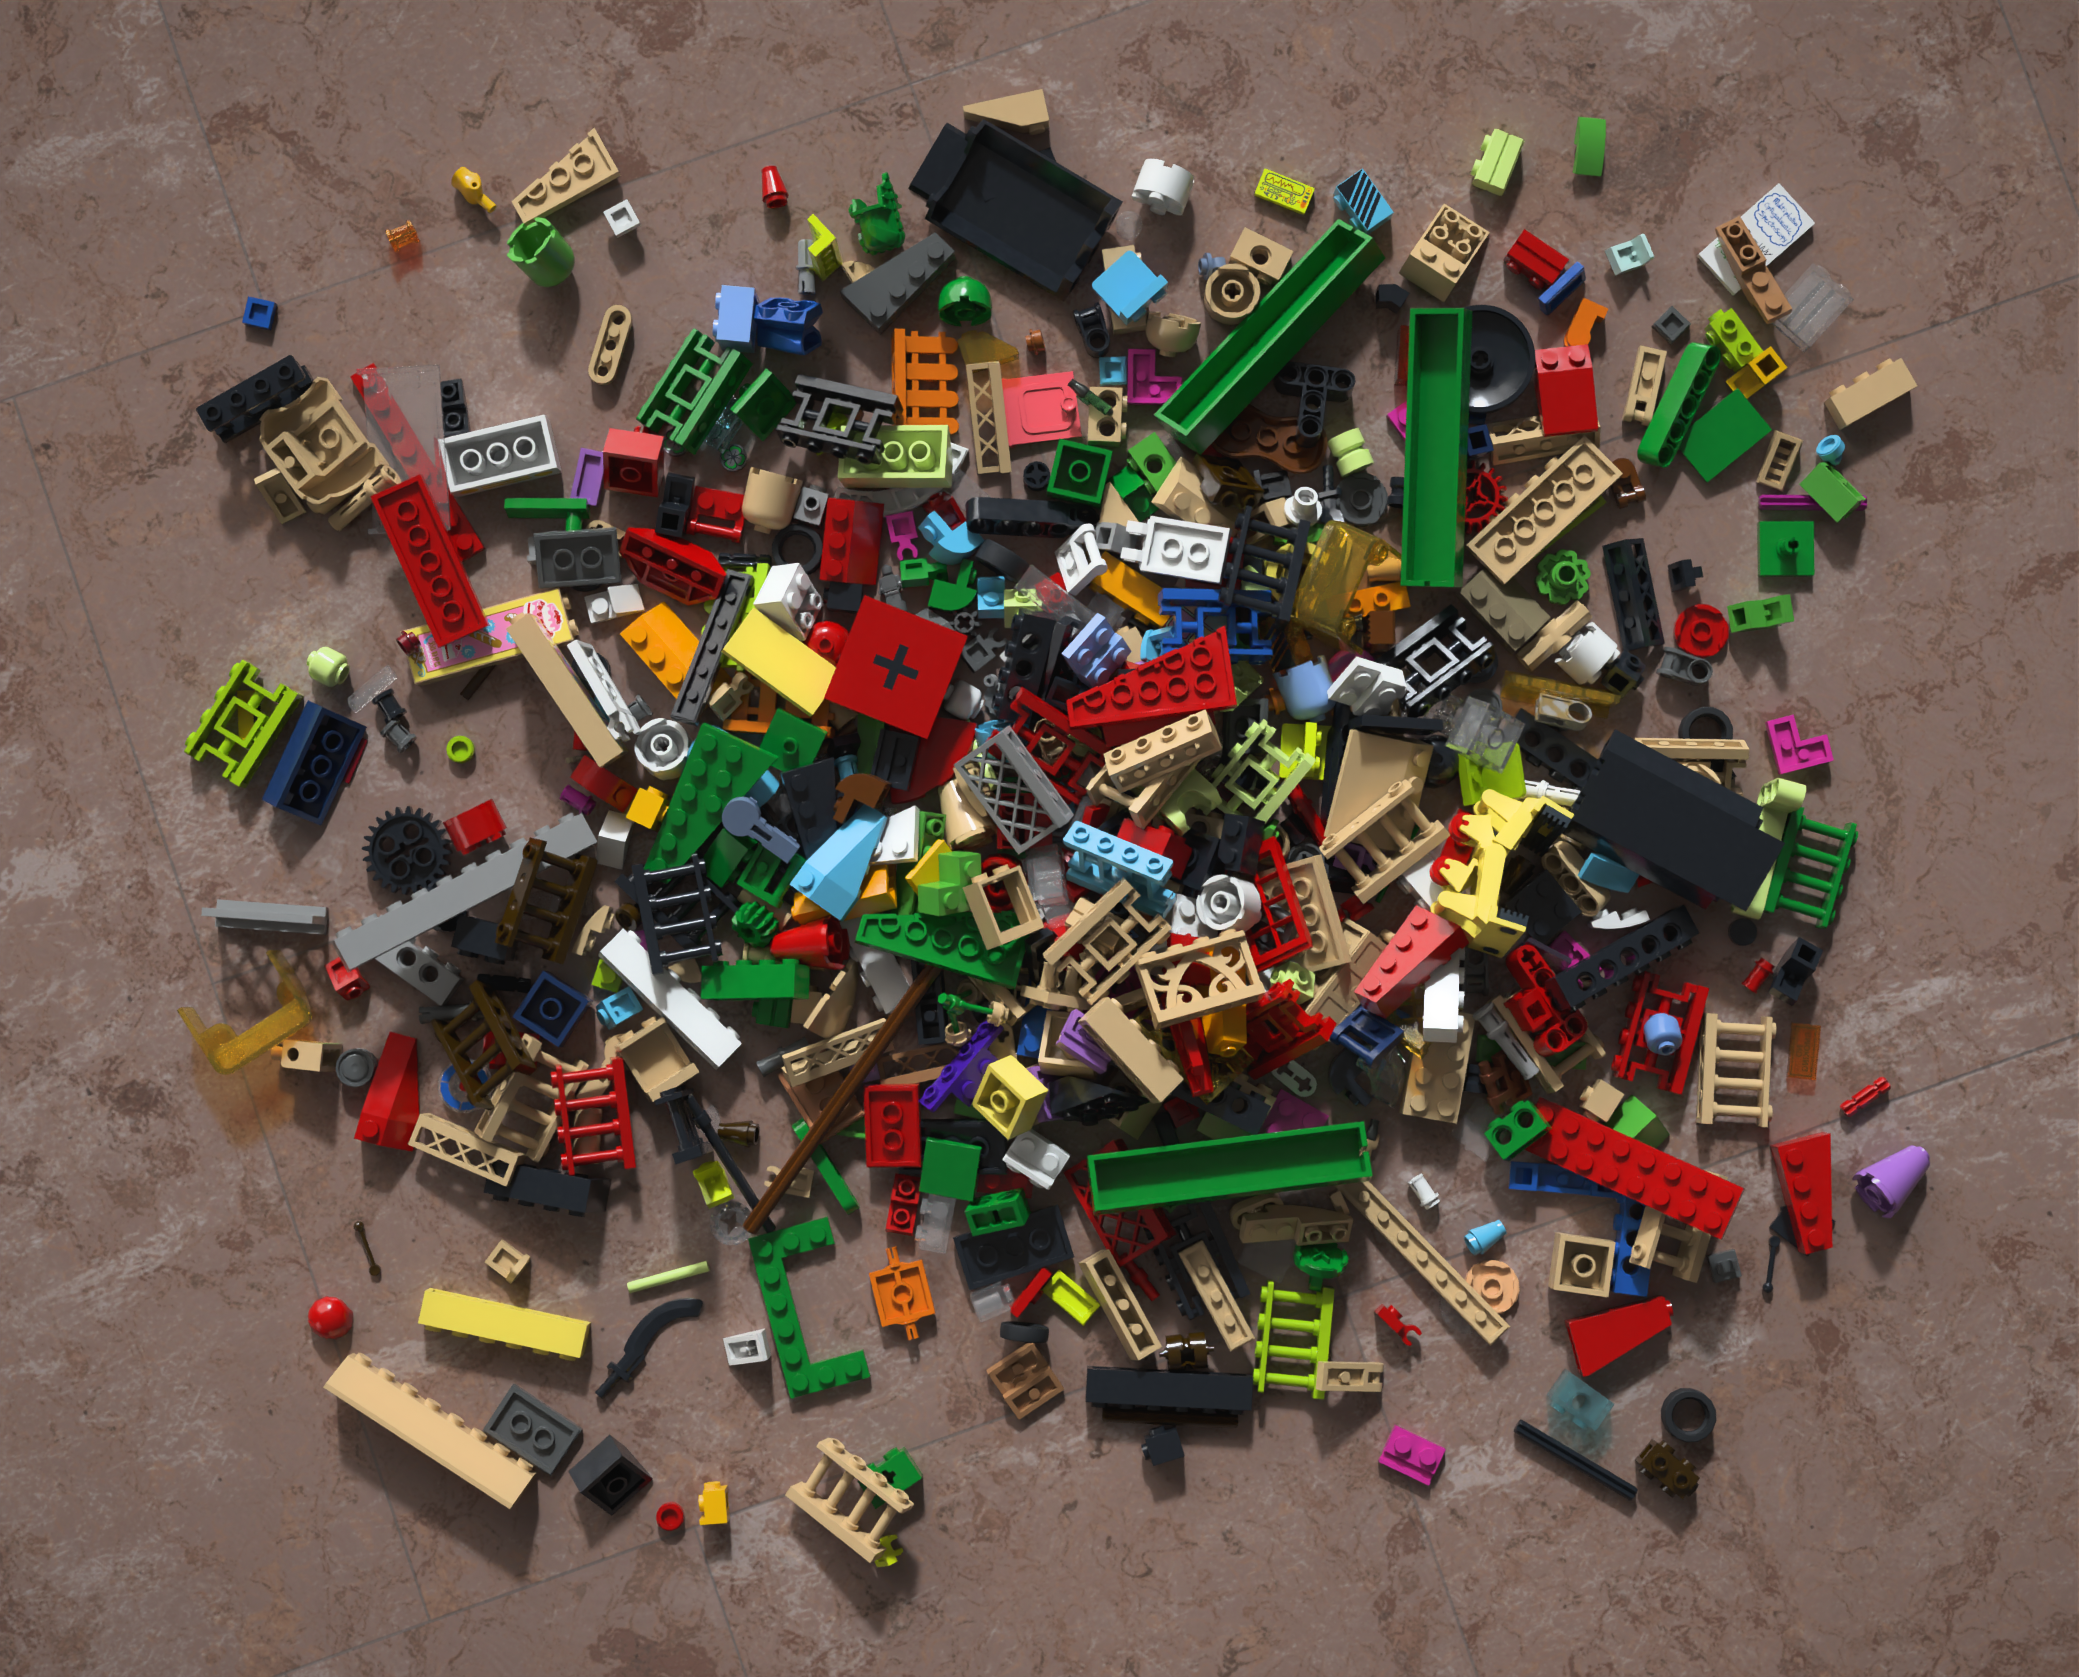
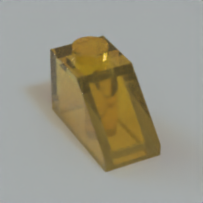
M971 330L961 335L962 338L957 339L965 368L967 364L999 361L1000 365L1019 359L1017 348L984 331L977 333V330ZM988 368L972 370V374L987 370Z

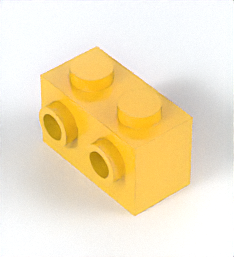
M649 786L647 791L639 788L626 818L659 832L670 801L667 800L669 795Z

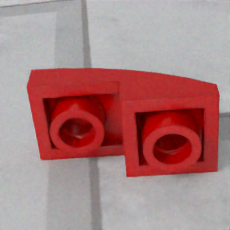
M895 1173L885 1232L908 1236L913 1235L920 1196V1177Z

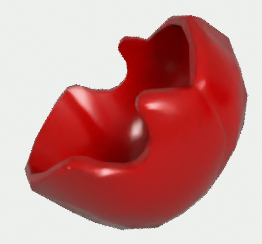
M325 1296L316 1300L309 1309L307 1316L309 1326L313 1332L325 1339H339L345 1336L353 1323L352 1310L347 1307L343 1300L337 1297Z

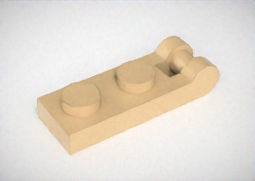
M1641 345L1638 347L1626 406L1622 416L1623 421L1631 422L1635 420L1640 421L1641 425L1649 426L1653 417L1667 351ZM1636 402L1645 404L1644 411L1635 409Z
M1318 1361L1316 1389L1321 1391L1382 1392L1380 1373L1384 1370V1363Z

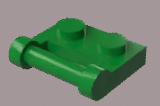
M760 842L737 884L780 909L784 903L782 899L788 891L790 883L807 860L794 854L790 859L791 864L774 893L771 894L766 890L783 860L762 846Z

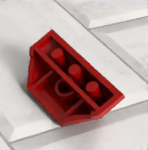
M627 528L619 550L622 558H625L629 568L640 583L688 606L717 599L727 575L712 552L680 537L656 533L655 529Z

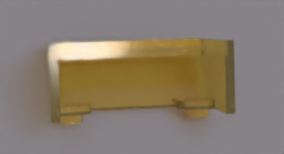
M1328 521L1296 591L1291 619L1326 646L1362 655L1363 650L1350 641L1356 631V623L1354 617L1348 612L1368 564L1379 566L1386 558L1401 561L1402 554L1379 537L1341 521Z
M269 950L266 954L283 979L276 990L277 998L283 1007L241 1035L237 1036L234 1029L225 1023L215 1024L207 1029L193 1007H181L177 1010L216 1072L223 1075L237 1072L310 1023L312 1011L304 986L281 950Z

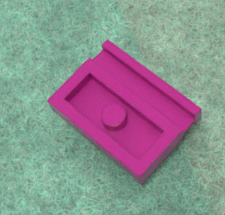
M1394 1425L1378 1461L1429 1486L1446 1449L1402 1427Z

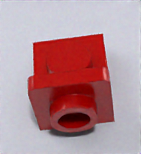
M946 492L933 494L928 498V502L922 506L929 514L935 510L952 531L966 521L953 496Z
M340 957L324 965L335 991L345 1000L357 998L370 988L369 983L361 976L358 967L347 972Z

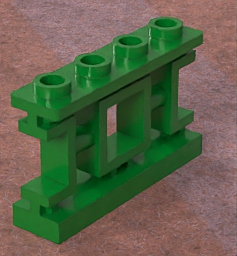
M695 328L685 338L682 347L675 358L671 360L668 369L661 380L655 385L654 391L647 402L641 407L636 417L638 422L657 434L664 423L675 428L669 439L694 456L753 365L742 353L729 347L726 348L720 358L710 353L715 342ZM700 356L705 358L699 370L693 368ZM716 364L721 368L714 379H712L708 375ZM693 377L704 382V384L690 404L680 397ZM672 401L677 405L670 416H667L664 412ZM687 410L692 414L685 425H683L679 421Z

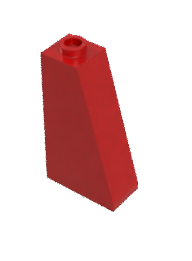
M1657 1295L1564 1320L1578 1373L1583 1377L1589 1376L1672 1325L1670 1317L1674 1316L1670 1301H1666L1665 1297Z

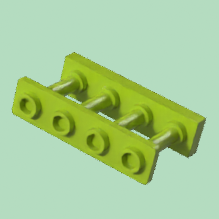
M1267 1280L1266 1286H1261L1260 1302L1264 1303V1313H1259L1257 1330H1262L1261 1341H1256L1255 1358H1259L1258 1369H1253L1252 1375L1253 1385H1257L1256 1390L1258 1393H1264V1384L1304 1387L1307 1388V1391H1311V1396L1314 1399H1324L1325 1391L1316 1389L1318 1361H1328L1335 1291L1333 1286L1322 1285L1321 1292L1316 1291V1294L1274 1290L1273 1280ZM1272 1301L1315 1305V1308H1319L1318 1319L1303 1321L1271 1317ZM1270 1328L1311 1332L1313 1336H1316V1346L1305 1349L1268 1345ZM1267 1356L1309 1360L1310 1363H1314L1313 1374H1308V1377L1267 1373Z

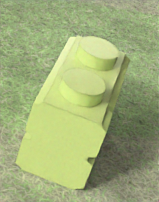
M1494 129L1491 136L1486 135L1480 148L1481 151H1484L1482 160L1476 159L1470 175L1475 176L1472 182L1473 186L1502 196L1525 141L1499 129Z

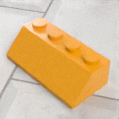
M664 601L638 617L620 635L677 699L699 640ZM723 668L719 670L710 696L724 682L729 685V678L731 677ZM706 704L704 711L709 707L708 704Z

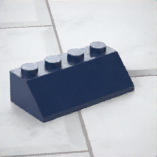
M308 700L262 800L276 808L321 826L367 727Z

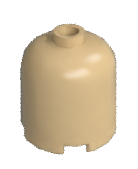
M751 467L742 504L744 518L755 525L754 530L770 534L771 529L781 530L787 527L795 510L803 483L802 480L794 479L792 484L793 478L761 469L759 472L758 468Z

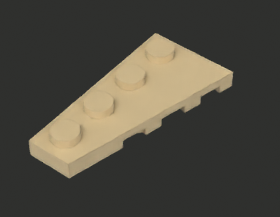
M595 128L587 134L588 137L580 144L576 143L569 150L570 153L559 163L556 161L549 168L550 171L541 179L537 178L512 201L526 226L536 222L535 218H545L621 176Z

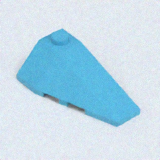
M864 804L805 862L790 885L843 922L859 900L862 891L860 886L864 875H868L870 869L868 864L873 850L877 849L887 817L876 809Z

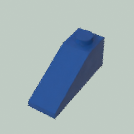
M1029 978L1028 986H1031V981H1032V980H1031L1030 978ZM1026 997L1025 1007L1029 1004L1030 998ZM1037 1005L1023 1016L1017 1055L1039 1058L1047 1010L1052 1011V1009Z

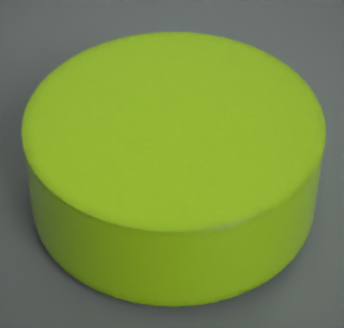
M465 736L453 737L447 744V755L456 763H467L475 755V745Z

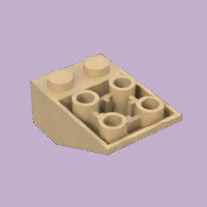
M1443 204L1408 256L1399 274L1442 302H1445L1490 232L1448 205Z

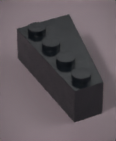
M501 1160L491 1163L495 1174L504 1178L509 1164ZM529 1164L517 1165L510 1185L507 1187L486 1178L484 1193L493 1194V1200L509 1202V1199L513 1198L518 1199V1205L534 1207L535 1203L544 1205L543 1210L559 1212L560 1208L569 1210V1215L585 1217V1213L605 1212L611 1185V1179L609 1178L588 1179V1175L575 1173V1176H569L567 1172L561 1174V1170L551 1168L536 1169L537 1166Z

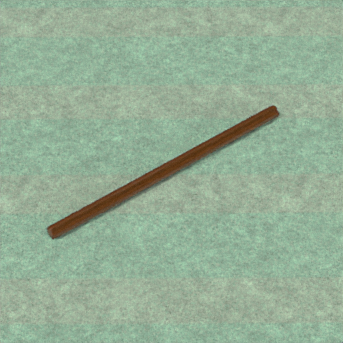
M928 964L923 967L743 1223V1228L747 1232L756 1234L942 971L941 968Z

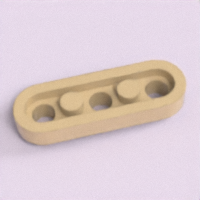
M622 305L611 306L605 312L591 357L588 372L591 379L598 385H608L615 380L633 322L632 315ZM617 317H623L624 321L622 324L616 325L614 323ZM610 342L616 343V347L612 351L607 350V344ZM601 368L608 369L606 376L599 375Z

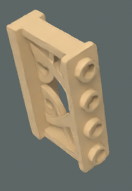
M1229 929L1220 933V937L1209 939L1208 936L1194 940L1193 944L1183 947L1182 944H1176L1168 947L1166 952L1156 954V951H1151L1140 956V959L1136 962L1135 969L1152 1015L1155 1030L1259 1001L1263 998L1265 989L1263 983L1260 982L1244 930L1236 932L1235 929ZM1225 947L1235 948L1240 955L1238 963L1231 968L1227 964L1232 958V953L1229 957H1224L1221 954V950ZM1213 951L1212 956L1205 954L1207 952ZM1181 960L1175 968L1172 962ZM1193 962L1207 966L1219 973L1210 984L1209 997L1203 998L1193 987L1179 985L1183 974ZM1243 965L1250 982L1249 986H1245L1244 982L1235 973ZM1154 967H1165L1167 973L1165 975L1158 974L1157 976L1162 981H1170L1168 986L1158 985L1152 981L1150 972ZM1225 978L1227 981L1223 982L1222 985L1227 987V991L1221 993L1217 990L1216 985ZM1154 991L1167 992L1165 1010H1160ZM1177 992L1189 993L1192 996V1000L1189 1003H1184L1182 1001L1184 994L1177 995Z

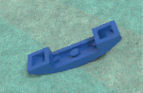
M1510 1162L1509 1189L1619 1199L1618 1192L1557 1164Z

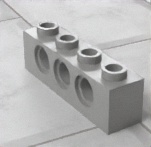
M416 938L375 958L441 1006L447 1005L465 979L459 975L461 970L450 962H447L445 965L437 959L439 954L427 946L422 949L415 944ZM410 950L416 955V961L412 966H408L404 961L405 954ZM431 966L438 970V978L434 982L429 981L426 976V972Z

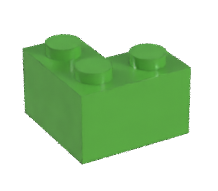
M962 850L938 854L939 881L918 885L919 912L944 916L971 911L963 887L973 884L971 878L981 875V854Z

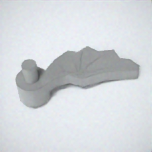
M989 674L983 680L984 684L988 687L984 694L986 700L984 705L989 708L990 713H994L991 703L993 695L996 693L998 678L995 674Z

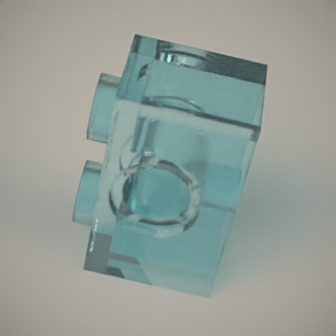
M1566 1369L1563 1370L1546 1395L1552 1400L1549 1404L1561 1414H1564L1567 1410L1575 1416L1572 1421L1585 1431L1588 1427L1596 1431L1614 1406L1613 1402ZM1583 1395L1585 1398L1584 1405L1579 1409H1574L1572 1406L1574 1397Z

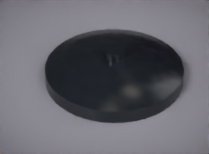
M1491 305L1467 306L1464 308L1472 311L1469 414H1489L1510 406L1527 389L1535 367V348L1527 328L1510 312Z

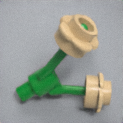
M962 980L957 989V995L942 993L938 997V1002L947 1010L951 1023L945 1029V1041L953 1046H962L966 1044L967 1038L971 1037V1030L967 1028L966 1023L957 1021L956 1018L957 1015H961L965 1010L987 1014V1022L994 1024L995 1027H999L1001 1023H1006L1009 1008L1004 1006L1005 1002L1003 1000L1000 1003L992 1001L989 1008L975 1005L977 1001L982 999L983 994L971 980Z

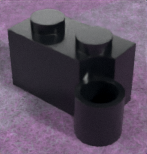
M1225 813L1217 856L1220 859L1215 863L1212 871L1213 876L1225 875V869L1228 870L1227 876L1240 878L1241 874L1256 876L1265 821L1249 816Z

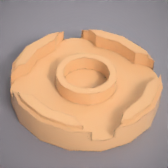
M1494 1259L1483 1260L1473 1265L1466 1274L1465 1281L1498 1314L1508 1310L1517 1301L1520 1291L1519 1280L1514 1271L1504 1262Z

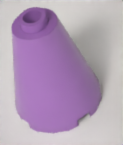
M1911 1145L1858 1171L1852 1178L1853 1181L1857 1180L1858 1182L1855 1189L1861 1199L1874 1212L1880 1209L1885 1212L1882 1215L1883 1217L1892 1218L1930 1167V1156L1922 1147Z

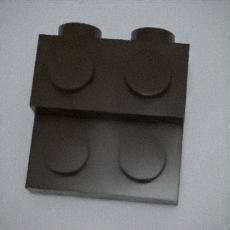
M1198 453L1195 455L1192 463L1198 469L1199 475L1204 478L1200 488L1207 495L1209 502L1218 506L1222 504L1224 507L1233 506L1245 510L1246 506H1251L1252 509H1255L1264 490L1239 460L1204 454L1199 455Z

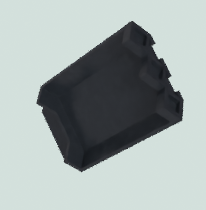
M984 119L977 127L971 126L967 134L946 123L908 188L928 200L925 207L929 209L925 220L1063 302L1075 288L1086 264H1089L1100 246L1101 239L1105 232L1110 229L1123 201ZM975 176L996 196L995 198L984 201Z
M1616 729L1605 743L1595 766L1586 777L1576 800L1568 810L1574 816L1562 833L1705 910L1712 901L1717 902L1721 898L1747 911L1785 845L1784 842L1759 830L1763 822L1759 817L1764 807Z

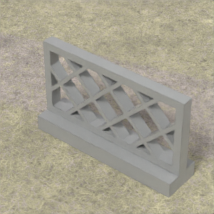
M1010 725L954 764L957 771L1018 855L1057 828L1068 823L1074 816L1071 809ZM994 743L1002 751L1001 761L987 758L988 748ZM983 752L982 757L977 756L978 754ZM970 760L981 762L980 776L970 774L964 764ZM986 764L1000 766L998 780L984 777ZM1005 768L1015 769L1018 774L1017 784L1003 781ZM983 782L998 785L996 798L987 797L983 793ZM1002 786L1016 789L1015 802L1001 800ZM1021 790L1029 791L1035 797L1034 806L1019 803ZM1000 805L1014 808L1012 821L1002 819L999 815ZM1018 809L1033 811L1031 825L1017 822ZM1037 812L1047 814L1053 824L1047 828L1035 826ZM1016 827L1030 830L1029 840L1022 845L1015 837ZM1035 831L1040 832L1036 836H1034Z
M217 899L216 908L202 907L201 916L216 917L215 927L326 935L328 907Z

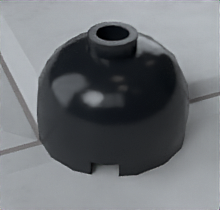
M1430 734L1420 737L1418 740L1434 746L1424 788L1436 789L1446 786L1455 779L1459 772L1458 748L1452 740L1443 735Z

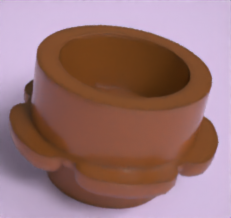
M1030 329V335L1025 336L1029 352L1034 351L1038 355V352L1046 350L1042 332L1040 329L1035 331Z

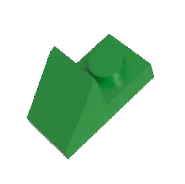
M1129 465L1106 480L1107 483L1111 482L1139 522H1143L1160 510L1151 503L1153 498L1144 487V481Z

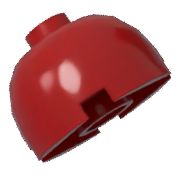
M817 622L810 629L806 640L801 642L836 667L849 632L836 622Z

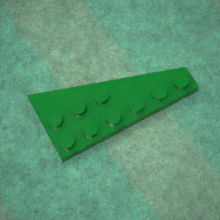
M703 723L644 870L655 871L685 865L692 857V854L704 844L713 831L722 823V813L727 803L736 797H745L779 756L707 723ZM672 879L662 880L661 882L668 884Z
M1001 911V913H993L1000 933L1020 925L1016 912ZM960 912L944 916L925 913H914V915L863 914L854 943L1014 990L1026 950L1024 940L1029 937L1030 933L987 950L972 912Z

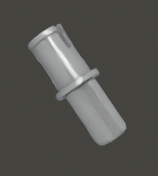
M802 239L798 242V265L796 270H798L799 276L798 294L801 295L816 294L815 270L808 248L814 242L810 239Z

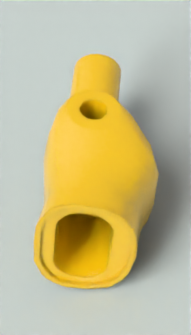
M465 167L459 168L454 173L451 185L460 191L468 203L479 204L489 213L496 209L497 205L483 194L481 178L477 173H473Z

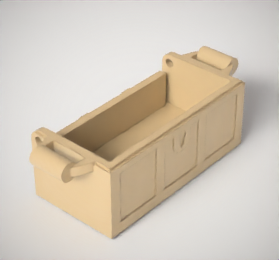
M1345 917L1341 922L1351 962L1314 971L1313 998L1299 1006L1310 1017L1319 1012L1323 1015L1322 1019L1330 1016L1337 1023L1336 1028L1360 1005L1354 991L1387 945L1382 941L1385 940L1389 943L1395 935L1393 932L1383 929L1380 935L1376 937L1367 929Z

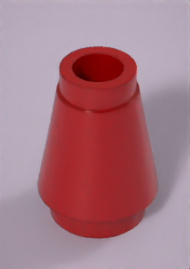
M764 167L761 170L762 201L770 209L785 206L788 202L789 194L777 167Z

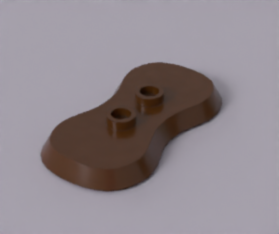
M1248 404L1211 443V446L1217 452L1227 457H1259L1275 463L1288 472L1306 474L1313 472L1321 465L1326 454L1327 436L1325 430L1322 429L1316 446L1312 448L1301 447L1295 437L1298 416L1275 417L1265 414L1251 404ZM1312 429L1303 430L1306 434H1315Z

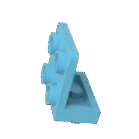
M1133 251L1124 253L1092 283L1093 290L1126 326L1132 320L1137 322L1147 312L1146 308L1152 302L1157 304L1167 294L1168 281L1161 274L1156 277Z

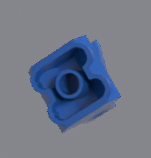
M782 297L769 298L755 306L753 320L758 326V346L798 355H807L822 345L821 334L813 325L823 314L821 304L815 301H794Z

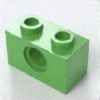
M1155 432L1130 448L1127 452L1129 458L1126 461L1134 472L1137 473L1139 471L1145 483L1144 487L1150 496L1156 495L1175 466L1176 461ZM1150 461H1157L1161 464L1162 469L1158 473H1151L1146 465Z

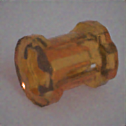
M410 219L406 220V224L393 230L389 228L385 230L395 252H398L400 247L414 241L416 243L420 242Z

